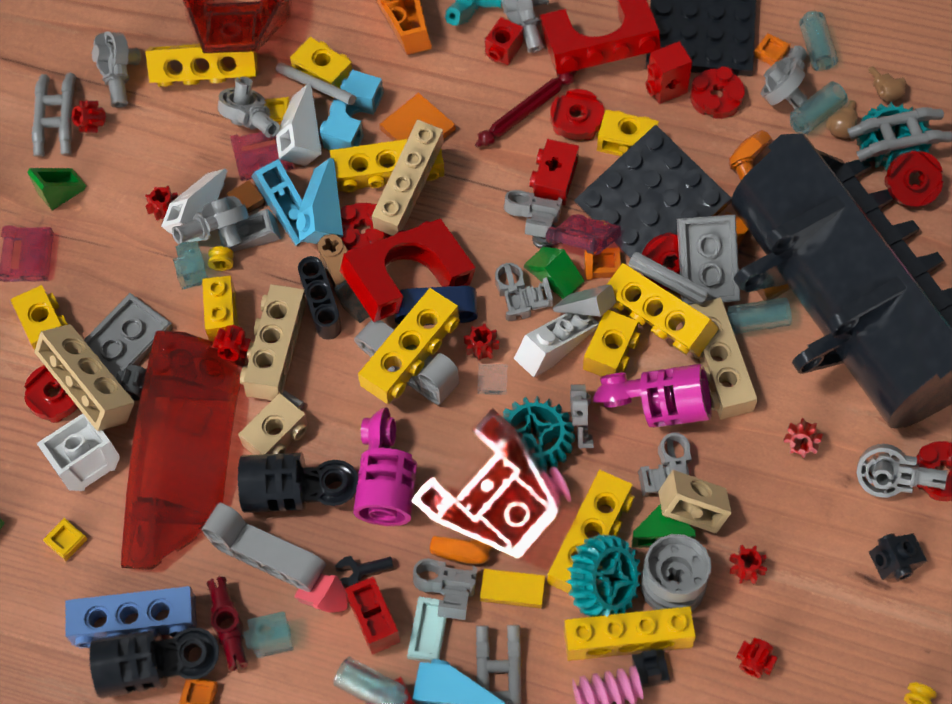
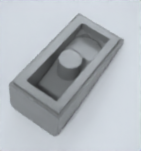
M268 209L250 215V218L235 223L242 243L228 248L235 252L281 239L276 217ZM218 229L221 245L225 247L221 232Z
M603 285L572 293L555 305L553 311L601 317L616 303L612 285Z

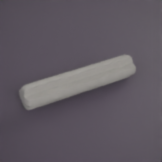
M639 252L634 253L629 261V267L699 305H702L709 295V291L704 287Z

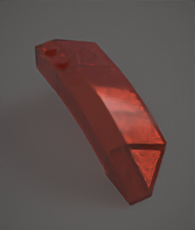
M155 332L133 438L126 491L121 568L154 569L162 563L161 559L174 550L178 552L198 538L197 535L202 532L204 524L217 504L223 503L232 431L241 386L240 375L245 365L246 355L245 358L239 357L236 361H226L219 357L217 353L218 348L212 347V341L186 332Z

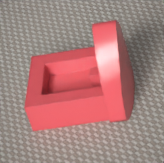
M321 574L310 592L298 589L294 596L300 603L325 612H341L348 607L343 584L338 576L335 575L327 576Z

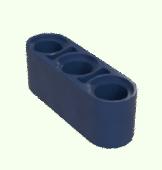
M470 286L430 287L458 305L459 323H469L477 319V292L475 288ZM429 288L400 290L403 299L399 313L395 314V322L397 324L401 323Z

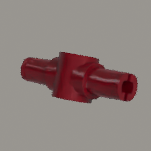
M216 577L218 588L214 579L207 581V587L209 588L213 604L211 608V624L217 633L219 645L224 647L228 670L237 671L236 660H238L241 669L248 666L242 645V640L244 639L243 623L237 613L235 602L231 601L226 577ZM232 618L235 620L231 627L227 629L220 628L221 623L225 619Z

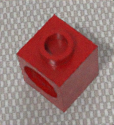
M500 17L485 38V55L495 62L509 65L524 43V27Z

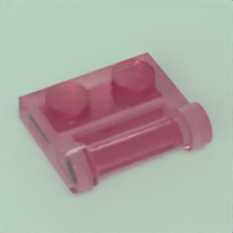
M262 132L240 137L238 134L230 136L241 181L252 179L251 175L255 171L279 159L277 144L242 151L241 148L275 140L276 136L268 138ZM280 160L285 171L294 169L293 163Z
M576 214L570 216L558 227H550L546 232V242L554 245L562 243L585 249L587 253L598 255L621 236V226L611 224L606 220H594L586 218L584 215Z
M12 225L2 227L1 237L3 238L0 261V281H48L54 235L51 227L17 228ZM15 241H22L18 269H11Z

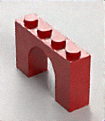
M617 0L618 14L622 25L610 34L597 37L578 33L572 27L566 9L541 14L542 33L556 74L559 75L635 57L660 49L659 28L647 0Z
M440 218L431 222H423L418 227L407 231L401 230L391 237L377 239L361 248L350 249L343 254L340 272L373 322L399 313L403 299L402 293L386 270V266L389 263L401 259L417 261L425 265L432 272L442 287L470 285L476 267Z

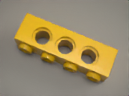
M255 40L149 47L145 51L149 83H157L159 87L171 86L173 81H183L184 85L199 84V80L210 79V83L226 82V78H240L241 76L252 79V76H256L258 73ZM230 56L234 58L236 67L232 69L225 67L223 57ZM198 58L206 59L209 62V69H199L196 60ZM170 61H180L183 70L181 72L172 70Z
M408 139L330 150L331 158L334 159L338 191L353 192L359 188H381L386 185ZM440 150L427 181L445 176L442 150ZM388 163L393 164V166L389 168L382 167L383 165ZM360 167L366 168V170L362 172L355 171L357 168Z
M624 263L621 264L607 283V285H612L616 300V303L613 305L615 309L622 312L625 308L631 312L629 317L638 321V324L641 326L645 322L652 326L650 330L662 340L669 337L675 341L672 345L685 355L690 351L699 357L719 330L710 318ZM641 294L640 298L633 302L634 297ZM663 307L662 312L654 316L656 310ZM685 322L683 328L676 331L678 324Z
M429 288L359 371L360 386L388 405L394 398H399L405 391L406 383L409 379L421 372L427 357L430 354L434 355L439 350L442 339L446 334H451L457 328L460 321L458 305ZM426 324L436 325L430 329L423 327ZM409 345L418 346L414 350L405 349ZM392 366L400 367V369L395 372L387 371V369Z
M599 469L548 572L547 584L569 593L572 585L566 581L571 578V572L567 568L573 566L570 556L578 555L576 546L584 545V540L589 539L585 535L586 532L596 531L600 535H614L617 537L622 526V522L619 521L622 512H629L635 496L631 495L632 483ZM601 505H608L613 509V511L610 513H602L601 511H599L598 507Z
M691 607L613 614L608 617L603 615L565 619L564 638L567 661L639 654L655 649L667 651L692 648L695 640V631Z

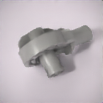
M501 0L508 20L524 27L527 51L534 53L542 50L544 45L538 31L541 20L539 17H535L533 7L549 4V0Z
M108 31L100 33L94 39L92 59L96 62L97 68L103 75L104 84L109 85L111 106L115 108L125 107L128 104L125 83L130 79L127 72V64L137 66L140 63V50L138 48H128L126 37L122 33Z
M802 46L791 48L788 57L775 62L765 72L766 84L761 90V95L770 105L778 104L786 99L796 109L806 101L807 96L798 88L805 77V72L803 71L805 64L803 61L807 56V51Z
M243 76L237 77L235 79V87L220 92L218 99L219 113L230 119L233 124L243 125L250 129L258 128L268 138L276 136L280 125L269 117L270 110L265 106L264 97L258 92L251 90L252 79Z
M228 196L204 205L201 212L194 215L192 221L173 227L172 235L176 243L181 244L197 237L202 240H208L211 237L210 232L219 229L225 244L224 246L228 248L242 243L235 223L250 217L245 204L242 205L237 197Z
M877 444L866 449L860 456L857 466V478L866 492L876 497L887 498L895 496L900 492L912 493L913 486L916 487L917 485L945 490L947 470L919 467L917 465V457L906 456L903 451L890 444ZM879 453V457L876 458V456L874 455L869 460H867V458L871 455Z

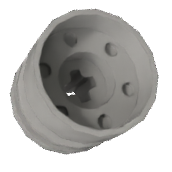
M679 534L661 537L650 546L645 556L644 569L641 576V592L645 601L654 610L690 606L692 612L701 604L711 573V559L705 547L696 539Z

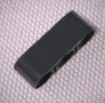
M306 257L299 262L298 272L316 332L323 339H334L340 334L342 327L338 308L323 263L317 257ZM309 273H317L314 276H307ZM318 296H325L321 300H315ZM325 320H333L329 324H322Z

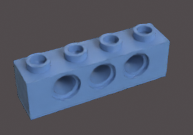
M190 586L65 600V636L72 645L78 648H89L92 639L119 634L127 635L136 631L145 632L148 629L158 628L161 635L169 634V636L175 637L185 629L197 628L196 596ZM169 610L167 618L160 621L156 620L159 612ZM138 614L135 622L125 624V620L129 615ZM101 617H107L106 623L103 626L94 627L96 620Z

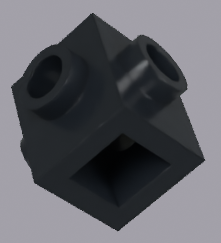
M894 533L885 535L878 540V545L869 551L882 580L896 578L897 581L904 580L914 574L913 571L927 562L914 533L896 536Z

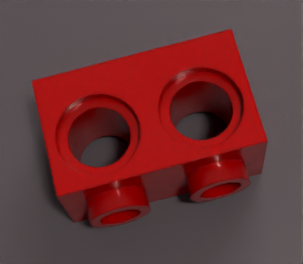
M374 576L345 588L349 604L372 655L401 642L397 627Z

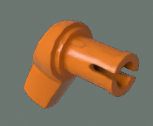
M759 130L746 138L729 159L730 169L737 172L740 181L753 168L752 164L757 155L772 140L771 136L764 130Z
M490 520L474 540L433 536L430 543V552L434 556L451 561L483 564L490 559L489 551L506 531L496 522Z

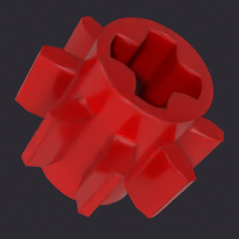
M80 100V106H75L72 111L73 124L80 126L79 132L98 133V127H102L106 121L105 110L102 107H98V101Z
M169 186L165 188L154 187L150 195L145 196L148 202L145 206L148 214L154 213L157 221L164 219L169 204L178 197V193H171Z
M485 323L476 328L471 326V335L464 336V344L468 345L466 347V354H473L479 362L487 357L492 359L493 349L497 350L500 348V341L495 340L497 338V330L491 331L486 327Z
M229 325L225 327V330L222 328L218 329L212 347L218 348L217 353L220 358L226 361H236L239 357L245 358L251 339L245 338L246 332L241 327Z
M802 418L801 422L797 425L789 424L787 429L789 433L785 435L783 440L785 443H790L791 449L789 453L795 452L800 454L802 458H805L806 454L810 451L815 454L818 452L819 445L817 443L822 441L823 434L817 433L816 422L811 424L805 422V419Z
M740 545L738 550L739 556L737 554L730 555L729 561L736 565L730 568L729 573H736L740 578V584L744 580H751L753 584H756L758 580L757 574L761 576L766 574L767 568L761 564L766 561L767 556L760 555L757 552L756 545L752 549H745L743 545ZM746 561L752 563L750 568L744 566Z
M753 638L751 643L743 641L736 659L741 660L739 668L752 677L761 678L763 672L768 675L771 674L778 657L772 655L774 647L762 639Z

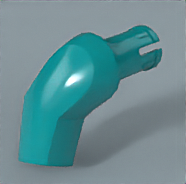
M456 0L446 10L445 20L453 26L468 23L475 14V9L478 10V7L501 8L502 1Z

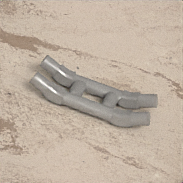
M73 73L66 74L62 83L61 95H47L50 78L46 74L40 75L36 83L34 122L32 127L35 157L45 156L44 128L59 127L61 155L72 154L71 118L74 84L76 81V76ZM61 105V117L45 118L46 106Z
M931 107L916 108L913 111L880 118H869L847 129L851 139L878 131V129H880L884 140L870 144L869 147L856 152L860 162L894 150L922 144L952 142V132L941 130L922 132L918 122L941 120L944 117L942 109H932ZM906 123L911 136L896 139L891 126Z
M507 625L508 660H489V626H476L477 684L489 691V673H508L509 691L489 692L506 704H521L520 625Z

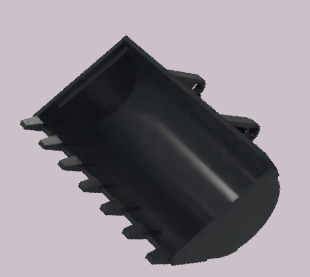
M803 133L780 135L768 146L771 151L740 181L732 196L731 204L733 209L766 254V256L739 270L734 276L735 283L741 290L746 292L788 284L824 335V337L807 345L808 348L793 359L792 364L799 374H804L844 363L890 428H906L952 404V288L941 290L929 274L944 263L943 258L938 252L921 257L914 255L905 243V240L919 231L920 228L911 220L892 226L881 211L883 207L894 200L888 189L868 194L857 180L858 177L869 171L872 167L867 159L862 162L855 160L844 163L839 158L815 149Z

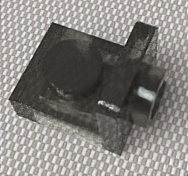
M346 280L334 288L343 309L354 319L361 323L370 317Z

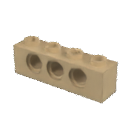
M417 119L372 214L373 228L392 236L404 229L444 143L443 129Z
M271 284L268 295H263L261 301V311L263 313L261 319H256L254 326L255 341L254 343L250 342L247 351L249 362L247 367L242 368L240 375V384L244 385L247 397L273 400L279 393H283L306 307L304 289ZM264 365H271L267 368H261Z
M722 299L708 300L702 305L697 303L691 304V307L710 318L719 328L698 357L693 354L694 358L699 359L705 368L711 392L712 410H717L720 420L754 412L757 396ZM719 356L723 358L724 361H715L711 357ZM727 381L730 382L733 386L725 387L721 384V382Z
M68 324L41 331L34 353L97 432L127 423L135 402L73 326Z

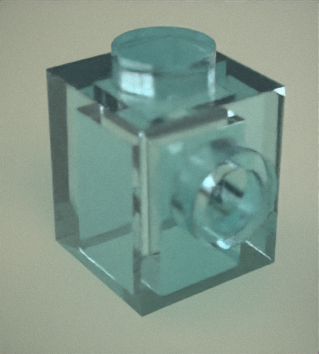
M285 611L248 619L249 630L244 631L247 649H253L257 658L294 650L289 621Z

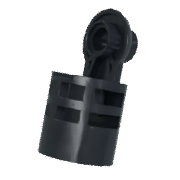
M302 452L241 455L238 464V493L243 513L305 510L307 502H321L324 505L330 506L342 505L352 499L358 485V474L349 463L334 459L325 461L318 467L306 468ZM333 482L342 483L337 489L328 488Z
M158 628L148 629L145 632H131L127 635L119 634L91 640L89 651L91 677L95 691L100 699L130 694L136 690L138 692L147 691L153 687L157 689L164 688L167 685L168 677L181 676L185 679H199L214 669L219 658V647L216 639L209 631L202 628H188L179 632L174 638L166 640L162 639ZM195 647H201V657L195 662H189V652Z

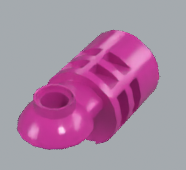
M703 364L642 372L641 379L627 380L626 373L624 372L604 375L600 377L601 385L596 390L593 402H604V407H617L631 403L632 397L641 396L647 424L653 428L710 420L712 415L710 388Z
M387 407L377 411L371 418H363L361 441L363 444L369 445L368 450L361 454L353 513L358 519L367 523L382 526H400L411 521L418 464L411 454L397 449H390V446H394L396 440V422L391 417Z

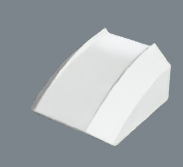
M84 414L79 415L36 443L67 489L71 491H84L85 487L108 472L115 471L120 458L102 430L97 432Z

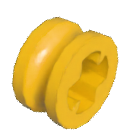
M222 246L213 247L209 250L208 266L211 269L226 271L233 267V250Z
M911 682L907 687L910 693L905 694L904 701L908 704H933L931 700L936 698L937 693L929 686Z

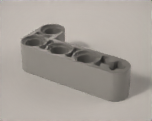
M371 320L354 340L361 350L372 357L394 329L381 320L376 322ZM409 345L405 349L414 350L417 346ZM438 353L434 358L428 356L424 361V367L421 372L415 377L412 376L407 384L434 404L440 405L459 384L458 368L444 354ZM392 366L388 368V370L391 372H395L400 369V367Z
M223 503L217 504L202 528L203 533L211 544L221 552L307 592L312 590L326 566V563L313 553L246 523L236 510Z

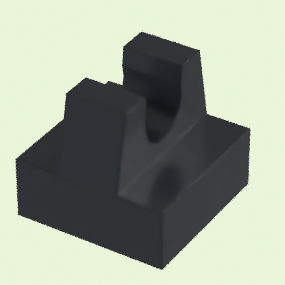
M663 649L649 650L632 655V664L637 669L641 688L669 683L670 678Z

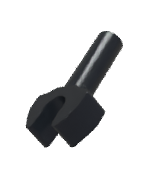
M352 556L341 559L335 565L337 572L353 571L350 577L340 579L344 588L359 583L365 575L394 568L391 557L360 564L355 562Z

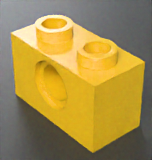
M309 37L290 57L293 68L338 88L341 87L344 79H348L351 70H353L352 62L346 55L336 53L325 42L317 41L312 37Z
M605 110L598 134L597 151L622 156L655 124L658 126L659 121L645 116L638 117L625 114L622 111Z
M231 275L202 279L205 331L211 345H213L219 328L225 330V327L229 325L238 326L236 290Z
M42 285L10 299L34 350L41 331L68 325L64 315L58 316L55 311L60 307L53 292L47 294ZM47 317L44 321L39 322L40 319Z
M607 310L603 314L583 359V370L599 376L619 372L625 373L630 360L627 354L630 348L635 350L641 333L637 332L638 321ZM616 344L619 348L611 349L607 345Z

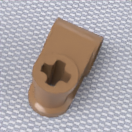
M335 234L324 235L318 242L320 260L334 289L339 291L349 286L340 272L343 254L348 250L339 236Z

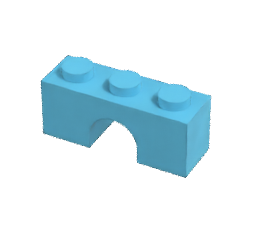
M351 70L348 79L342 81L340 89L354 94L356 102L353 105H349L338 99L333 100L330 107V115L327 121L322 122L319 130V136L322 138L324 149L333 150L360 145L363 138L362 122L351 118V116L358 112L374 115L384 95L382 78Z

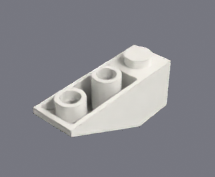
M311 84L305 85L291 98L280 124L279 132L276 135L279 159L302 166H307L322 154Z
M221 169L207 173L169 204L161 227L172 234L173 227L192 221L194 215L201 212L204 205L218 200L220 191L224 187L227 170ZM197 237L185 241L184 244L201 241L202 239Z
M565 313L526 334L514 359L529 374L536 377L557 364L596 330L599 323L589 315Z

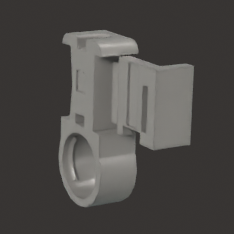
M522 190L507 192L505 194L504 210L513 216L527 217L525 234L549 239L553 220L558 222L560 217L562 199L559 198L558 201L535 197V193Z
M505 263L497 268L495 272V285L499 295L505 296L508 312H506L507 321H515L516 316L520 315L522 319L530 317L531 308L536 310L553 306V297L547 277L543 278V283H540L538 287H531L530 289V286L525 288L523 271L518 265ZM506 273L509 285L503 284L499 280L502 274ZM512 273H515L519 277V281H517L515 284ZM542 289L545 291L546 300H544Z
M572 384L570 386L572 426H578V448H594L592 435H588V432L585 431L588 430V405L591 403V395L586 393L585 384Z
M670 433L662 439L658 446V454L661 459V465H658V469H649V466H644L638 470L643 497H647L649 493H658L672 470L689 475L687 464L691 461L690 444L684 435ZM673 440L679 442L683 447L684 455L680 458L675 457ZM666 441H667L668 454L665 452V449H664V444H665ZM646 472H648L649 480H650V485H651V486H649L648 478H647V473H646Z
M434 559L418 561L413 568V584L415 587L423 592H437L444 595V599L439 600L438 616L461 620L466 619L468 598L472 597L475 591L477 567L473 566V570H461L446 567V562ZM424 571H432L438 577L426 580L422 579L418 574Z

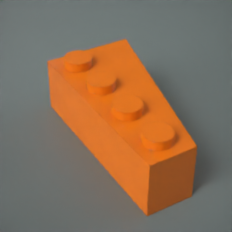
M375 0L407 55L432 49L421 0Z

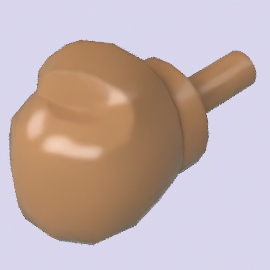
M874 66L868 69L875 78L873 86L882 100L890 103L904 97L905 86L907 85L904 77L894 79L889 73L881 75Z
M854 100L849 102L848 107L841 108L827 120L826 127L832 135L839 138H850L847 129L856 126L858 117L857 112L854 110L856 105Z

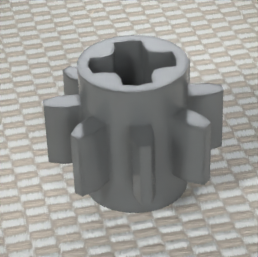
M129 365L124 369V372L118 371L116 380L131 396L133 401L140 400L144 394L150 395L153 382L150 381L151 376H148V371L145 368Z

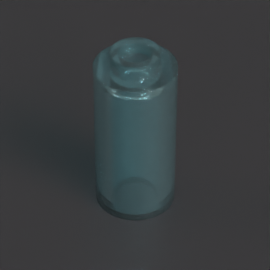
M817 11L807 12L800 19L799 26L812 68L816 71L830 69L837 64L838 57L825 15Z
M833 81L821 88L790 113V125L793 130L803 134L811 132L847 103L848 97L845 90Z
M786 297L728 306V312H726L734 335L790 326L792 322L791 308Z
M349 656L343 661L334 678L333 685L367 704H406L408 695L405 694L406 686Z

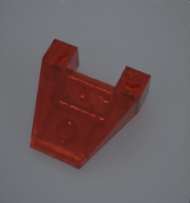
M183 0L190 28L203 54L258 51L291 17L292 0H260V2L215 3V0Z
M492 408L472 430L496 452L492 459L458 497L443 483L431 477L411 500L433 521L520 559L560 515L561 510L523 434Z

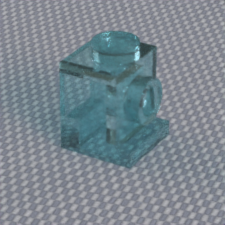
M198 241L184 242L175 246L178 257L173 258L182 290L202 285V279L208 278Z

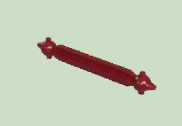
M577 70L557 75L558 78L548 81L494 122L489 130L479 132L475 146L478 148L494 144V138L501 137L558 94L563 86L574 83V75Z

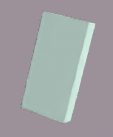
M418 597L407 655L410 660L431 663L432 659H440L447 618L438 616L439 599Z

